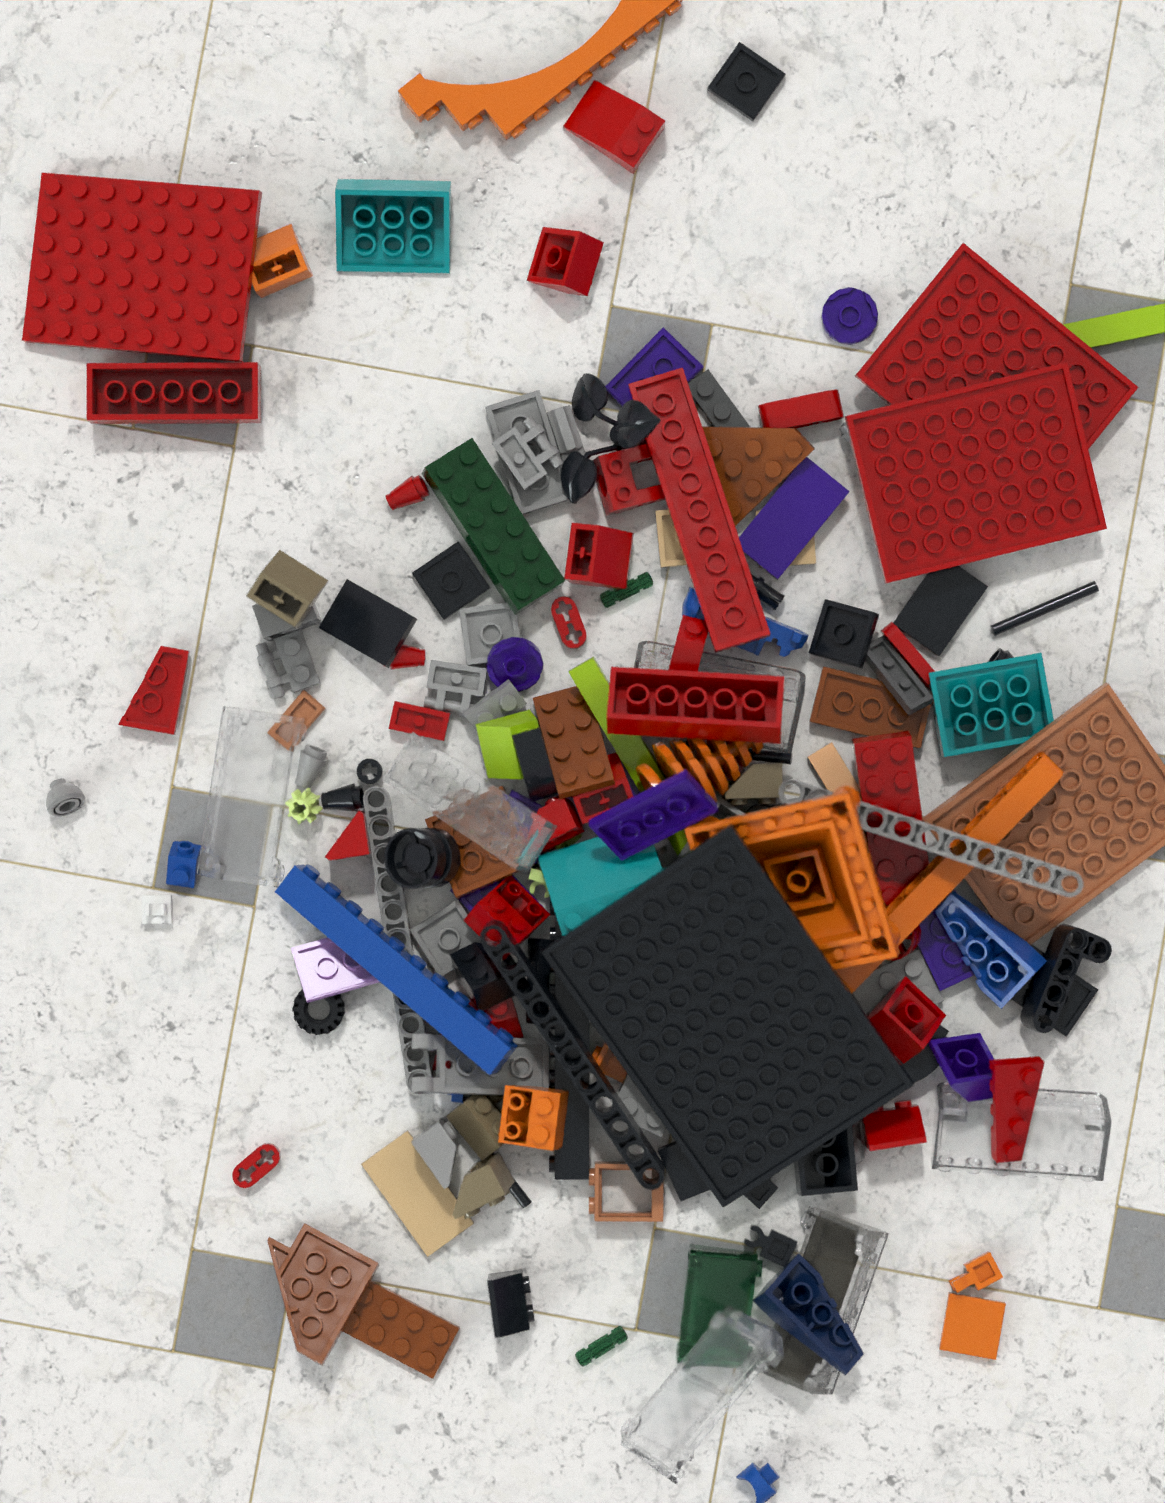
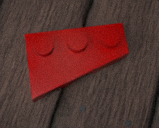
M160 646L140 687L134 694L128 709L118 725L175 735L190 651Z

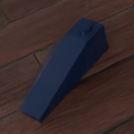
M798 1253L766 1284L752 1301L775 1323L841 1373L847 1375L864 1353L847 1323L843 1322L838 1313L835 1300L830 1298L822 1283L824 1281L820 1273Z

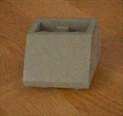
M279 550L262 570L246 597L298 629L329 580Z
M782 763L750 765L723 795V799H730L731 805H747L748 799H758V804H777V798H780L779 788L783 783Z
M470 1095L446 1116L481 1160H484L504 1144L498 1142L504 1096Z
M499 1151L486 1157L484 1160L474 1163L465 1174L453 1211L455 1219L461 1216L468 1219L479 1213L480 1208L485 1204L489 1203L490 1207L502 1202L505 1199V1195L510 1193L509 1189L515 1181Z

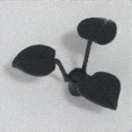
M589 373L583 374L575 387L572 397L573 413L579 420L584 422L591 421L596 415L599 419L613 425L610 430V439L614 445L587 451L584 456L577 451L567 456L561 469V484L566 497L573 504H576L581 498L586 496L596 482L597 469L594 461L589 459L591 456L614 450L620 451L622 447L630 449L640 446L661 421L645 404L637 400H629L624 403L618 412L617 421L603 415L600 410L607 404V390L598 377Z

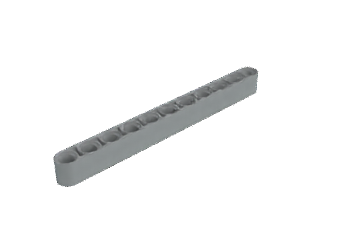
M793 779L786 780L779 788V797L787 805L812 800L816 794H824L825 796L833 794L831 791ZM789 785H796L800 788V796L794 801H789L784 796V791ZM860 801L857 809L861 829L1064 897L1076 896L1083 889L1082 877L1074 871ZM872 812H878L883 816V823L878 828H871L867 824V816ZM900 821L908 822L911 826L910 834L907 837L897 836L894 832L896 823ZM933 830L938 834L939 841L935 846L929 847L924 845L922 835L925 831ZM961 839L966 843L967 848L963 855L956 856L951 853L949 846L953 840ZM988 848L992 850L994 860L991 864L983 865L978 861L977 854L981 849ZM1015 857L1021 861L1022 869L1019 873L1011 874L1006 870L1005 863L1009 858ZM1041 866L1049 870L1050 878L1046 883L1035 881L1033 872L1037 867ZM1065 876H1073L1078 882L1077 889L1072 893L1064 891L1061 886Z
M373 786L365 791L363 803L382 926L384 927L383 932L390 938L394 932L403 933L406 937V947L404 950L413 956L414 948L404 887L397 885V888L392 892H388L383 888L382 881L388 876L385 864L378 859L379 850L386 847L391 837L396 834L391 799L386 789ZM375 791H380L384 795V803L380 807H373L369 802L370 795ZM379 819L386 820L389 825L388 832L382 836L377 835L373 829L374 823ZM392 903L399 905L402 910L401 917L397 920L390 919L386 913L387 907ZM393 993L408 1089L412 1092V1078L415 1074L422 1073L426 1077H433L429 1051H423L424 1054L420 1060H413L408 1055V1049L412 1046V1035L427 1034L425 1020ZM409 1016L415 1017L419 1022L418 1030L415 1032L407 1031L404 1028L405 1018Z

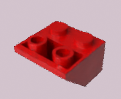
M571 523L564 579L571 584L627 590L634 533L600 525Z
M616 752L607 755L615 785L572 796L582 825L589 823L590 819L633 797L620 758Z
M509 876L482 898L463 921L480 937L483 927L488 921L500 920L508 927L519 946H521L550 914L512 876ZM496 929L487 931V936L492 941H498L502 938L501 933ZM512 953L504 954L502 956L503 961Z

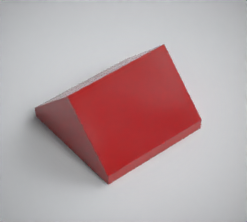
M363 811L356 813L326 854V859L337 860L371 854L366 816Z

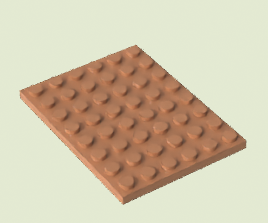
M1106 682L922 819L925 823L959 833L1037 753L1043 751L1063 770L1064 773L1061 779L996 846L1078 873L1083 880L1081 892L1073 897H1064L976 867L964 878L989 915L1030 945L1165 846V765L1111 686ZM930 830V832L938 842V834L935 831ZM992 850L980 861L981 864L989 865L993 862L994 853ZM1012 857L1006 861L1005 867L1009 873L1017 874L1022 869V863L1018 858ZM1040 866L1034 870L1033 877L1038 883H1046L1050 878V873L1047 868ZM1065 876L1061 886L1064 891L1072 893L1077 889L1078 882L1073 876Z

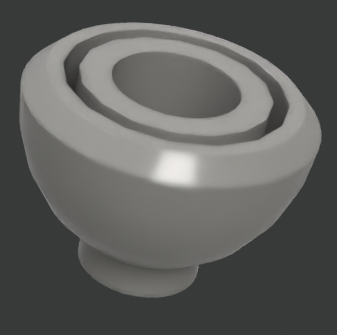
M62 778L57 779L50 784L51 790L46 798V807L50 815L66 816L74 813L83 805L85 796L74 784L67 783Z

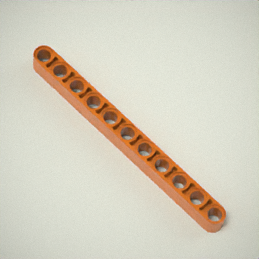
M1043 751L1037 753L959 834L996 846L1061 779L1064 773L1063 770ZM961 839L953 840L949 846L951 853L956 856L963 855L967 848L966 843ZM988 848L981 849L977 854L978 861L980 862L991 850ZM937 855L886 907L889 922L894 923L900 931V940L897 946L975 867ZM884 960L836 969L835 971L849 991L853 993Z

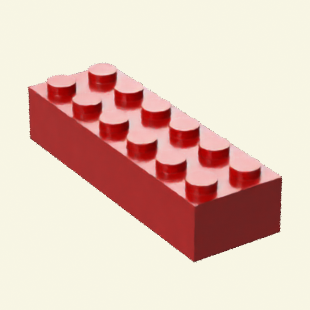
M258 362L87 363V421L91 424L261 423V366Z
M611 667L606 716L607 734L781 744L784 676Z
M901 731L852 739L860 801L923 822L910 732ZM878 812L870 813L866 820L868 826L871 828L880 827L883 823V816ZM900 821L896 823L894 832L899 837H907L911 832V826L906 821ZM865 831L867 849L886 908L929 864L928 854L925 850ZM925 832L922 835L924 845H926Z

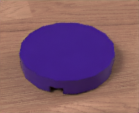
M851 287L839 289L828 297L823 306L821 316L823 328L829 337L838 343L847 345L861 343L872 334L877 325L878 311L876 303L869 294Z
M511 637L501 640L492 647L487 656L486 667L490 680L497 687L509 679L519 692L529 689L538 682L544 663L540 650L533 642L525 638Z

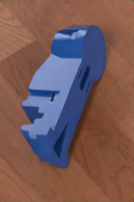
M690 586L682 604V616L686 615L704 620L694 587ZM765 616L770 636L737 646L759 656L766 641L771 642L773 638H776V645L780 646L779 655L785 657L790 654L791 650L803 648L809 634Z

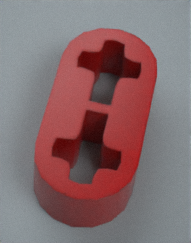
M566 596L555 599L552 603L551 611L562 642L568 648H580L585 643L587 635L575 602ZM560 602L572 606V609L568 611L571 620L567 622L563 614L556 613ZM569 624L573 625L576 632L581 631L582 636L578 637L579 642L577 644H574L572 640H566V636L569 635L567 627Z
M264 1143L234 1168L232 1173L234 1183L241 1188H249L258 1182L279 1163L281 1154L278 1147L271 1143ZM263 1149L266 1152L272 1150L274 1152L272 1156L274 1162L266 1161L260 1166L257 1161L263 1156L261 1151ZM253 1165L256 1170L250 1175L252 1181L249 1182L247 1179L241 1181L239 1179L241 1175L239 1169L248 1170Z

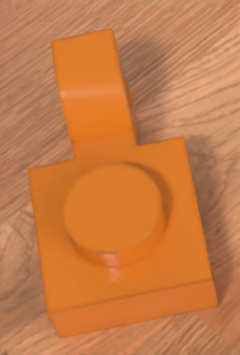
M987 1251L963 1264L967 1272L950 1279L949 1283L953 1291L957 1293L972 1284L979 1291L1000 1280L1003 1276L993 1256Z

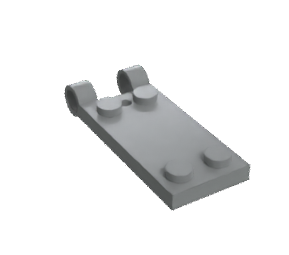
M413 1034L412 1050H436V1078L413 1077L412 1093L504 1096L505 1085L549 1088V1045L545 1039L514 1038L512 1041L518 1045L516 1050L498 1073L489 1075L443 1035ZM446 1061H450V1062H451V1068H450V1069L446 1068V1066H445V1062H446Z

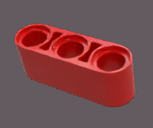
M838 389L773 401L758 406L762 427L801 428L844 418Z

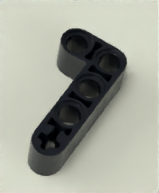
M1068 924L1056 927L1044 954L1047 962L1037 971L1021 1011L1022 1024L1040 1033H1048L1053 1030L1082 958L1095 963L1106 962L1112 952L1109 941L1084 929ZM1072 934V941L1068 944L1069 936ZM1094 944H1096V949L1094 953H1092V947ZM1062 960V966L1058 970V963ZM1051 987V993L1047 997V990Z

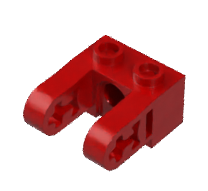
M647 444L600 455L592 460L596 465V482L606 516L665 500L660 484L637 490L630 465L652 460Z

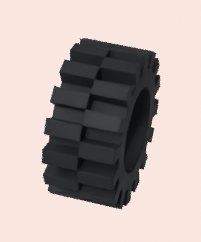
M302 989L294 999V1006L292 1007L294 1020L297 1021L301 1029H304L309 1034L321 1035L331 1032L341 1023L345 1014V1003L341 994L324 998L330 1006L329 1015L325 1019L316 1020L308 1013L309 1003L306 1002Z

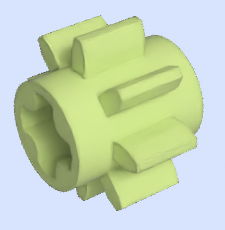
M310 788L304 790L303 793L299 789L292 792L293 798L285 802L289 806L288 817L292 816L297 820L298 824H301L305 819L312 823L317 819L315 814L323 810L319 806L320 795L312 793Z

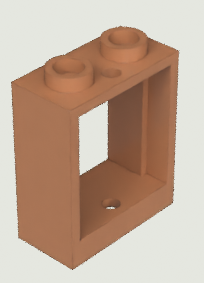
M595 1161V1168H589V1185H595V1197H589V1214H594V1221L663 1222V1183L659 1188L651 1190V1211H602V1170L631 1169L625 1161ZM646 1169L651 1170V1179L659 1176V1172L656 1169Z

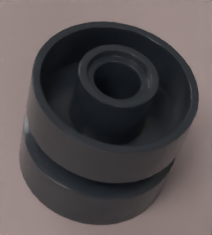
M406 828L398 831L389 840L384 854L385 868L390 878L401 887L408 889L442 887L448 884L458 872L460 850L453 836L443 829Z

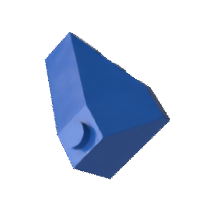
M954 891L935 911L950 939L956 942L962 952L964 963L966 966L969 965L977 978L976 983L980 990L1000 1009L1047 962L1027 941Z

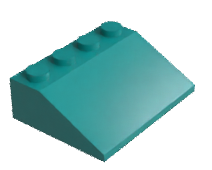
M337 180L335 188L337 271L450 273L451 181Z
M1042 653L928 673L931 695L934 697L932 705L941 758L1021 744L1054 721Z
M599 837L537 856L562 936L662 870L654 845L621 861Z

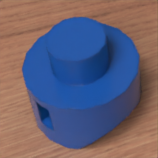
M752 1463L738 1474L736 1478L751 1483L755 1490L756 1503H765L777 1493L773 1483L780 1476L769 1463H766L761 1469L755 1463Z

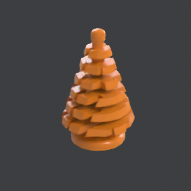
M676 738L669 741L671 752L662 742L652 744L657 763L667 779L687 770L715 802H717L713 787L722 796L729 789L723 771L734 782L741 775L734 758L736 757L740 764L746 767L752 761L748 749L751 748L758 754L764 747L763 743L726 741V744L723 740H707V746L702 739L686 738L689 749L681 739ZM643 763L636 767L637 775L644 790L663 782L648 764Z

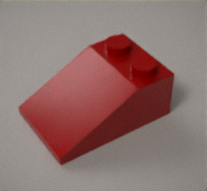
M594 80L563 128L634 174L665 128V120L643 105Z

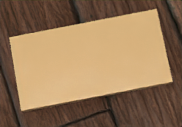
M407 1130L361 1165L428 1257L473 1225L474 1222L471 1217L465 1219L464 1216L457 1219L454 1218L453 1211L457 1198L449 1187L444 1189L411 1143L413 1137Z

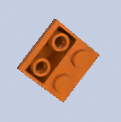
M292 224L257 238L252 284L255 292L261 298L313 276Z
M505 1085L498 1142L551 1151L562 1148L569 1091L535 1086Z

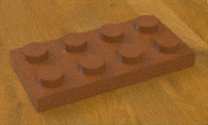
M823 666L809 722L865 736L909 731L913 747L920 749L931 704L908 715L881 680Z
M574 686L533 697L559 798L563 799L615 785L599 723L578 687Z
M371 1280L343 1332L433 1379L460 1327Z

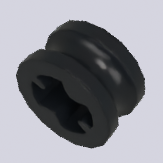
M365 759L358 764L357 776L362 782L374 784L381 779L383 769L378 761ZM371 763L373 768L377 767L378 770L377 775L373 774L375 778L371 780L368 779L367 775H362V768L366 769L364 765Z

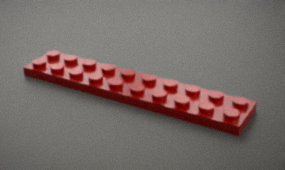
M683 367L628 384L632 400L642 402L652 413L661 419L657 427L645 440L715 653L769 637L770 631Z

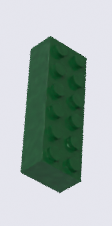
M473 438L424 467L423 477L515 615L563 585L566 580Z

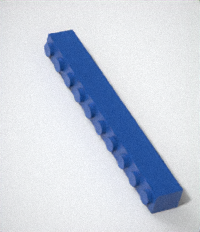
M304 864L295 865L276 889L275 893L489 1075L498 1073L518 1047L512 1041L514 1037L505 1029L496 1028L491 1023L492 1018L480 1009L476 1011L469 1005L470 1000L459 991L455 993L447 986L449 982L443 976L430 972L426 968L427 963L417 955L412 956L404 950L406 946L402 941L394 936L390 938L384 933V927L373 918L369 920L361 913L363 909L352 900H345L340 895L341 890L330 882L325 883L319 877L320 873L317 869L309 864H306V866Z

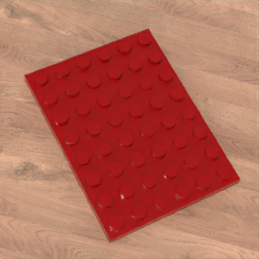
M42 173L22 341L27 343L242 362L262 192L250 189Z
M965 243L960 245L855 375L857 379L885 402L893 405L1068 362L1088 449L1139 388Z
M1068 362L845 416L885 583L1107 529Z

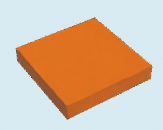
M949 1292L939 1349L996 1360L1006 1303Z

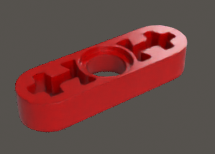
M890 622L880 632L930 690L928 673L935 672L934 669L893 622Z

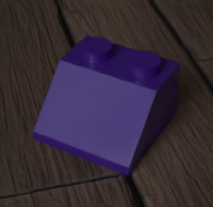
M981 1033L929 1041L928 1044L953 1090L968 1102L993 1098V1093L990 1091L992 1071L989 1068V1060H994V1057Z

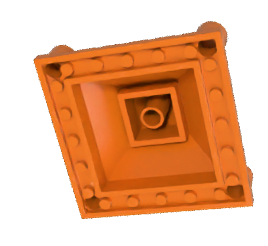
M841 786L829 796L722 820L708 816L698 821L697 824L684 829L690 850H692L732 823L835 970L898 957L899 949L897 944L900 940V931L894 923L888 920L857 814L860 796L853 787Z

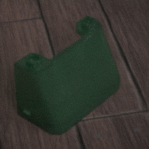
M689 1244V1268H687L686 1272L687 1277L679 1331L680 1341L677 1343L675 1356L676 1363L744 1368L745 1362H751L752 1345L747 1344L755 1279L756 1277H761L763 1260H758L757 1252Z

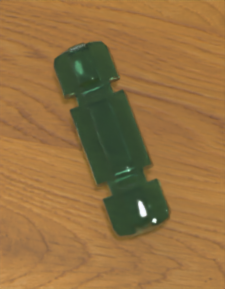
M644 572L638 575L637 579L634 580L632 578L628 580L627 590L613 588L612 591L608 590L601 593L600 600L603 606L608 608L616 604L615 602L618 600L621 602L639 593L642 588L645 590L653 586V580L648 572Z
M618 1326L611 1331V1334H605L589 1344L587 1349L583 1348L576 1352L575 1357L578 1363L584 1367L591 1363L593 1358L597 1359L615 1348L617 1343L620 1345L628 1339V1335L622 1326Z

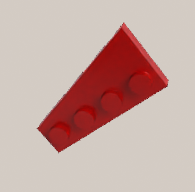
M1040 1056L989 1060V1068L992 1071L990 1091L993 1093V1104H990V1114L993 1116V1126H991V1157L996 1163L1022 1161L1045 1063Z

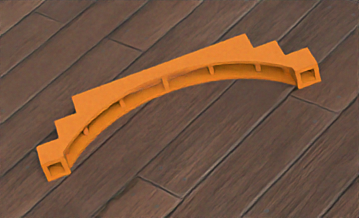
M621 0L604 25L587 42L559 62L536 73L514 80L478 85L449 84L424 79L419 73L398 90L399 97L420 123L424 119L427 121L433 119L440 113L441 110L439 108L443 106L463 132L467 128L473 130L484 120L482 116L486 114L506 140L511 136L516 139L527 130L525 125L530 121L542 119L549 112L548 107L557 101L560 104L571 95L570 90L577 84L583 86L594 76L592 72L601 66L604 69L616 59L614 55L621 49L627 51L633 47L638 41L636 37L645 31L648 34L660 24L658 20L665 14L671 16L682 7L681 2L683 0Z

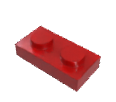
M394 701L388 729L445 741L450 713Z

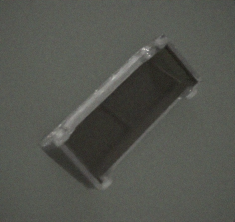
M809 1206L808 1210L803 1213L800 1221V1226L806 1236L799 1254L820 1273L824 1281L822 1283L830 1298L835 1300L838 1313L843 1322L848 1324L854 1335L889 1233L833 1212ZM777 1323L774 1324L769 1341L757 1346L753 1354L754 1363L752 1369L810 1394L832 1395L840 1375L839 1370Z

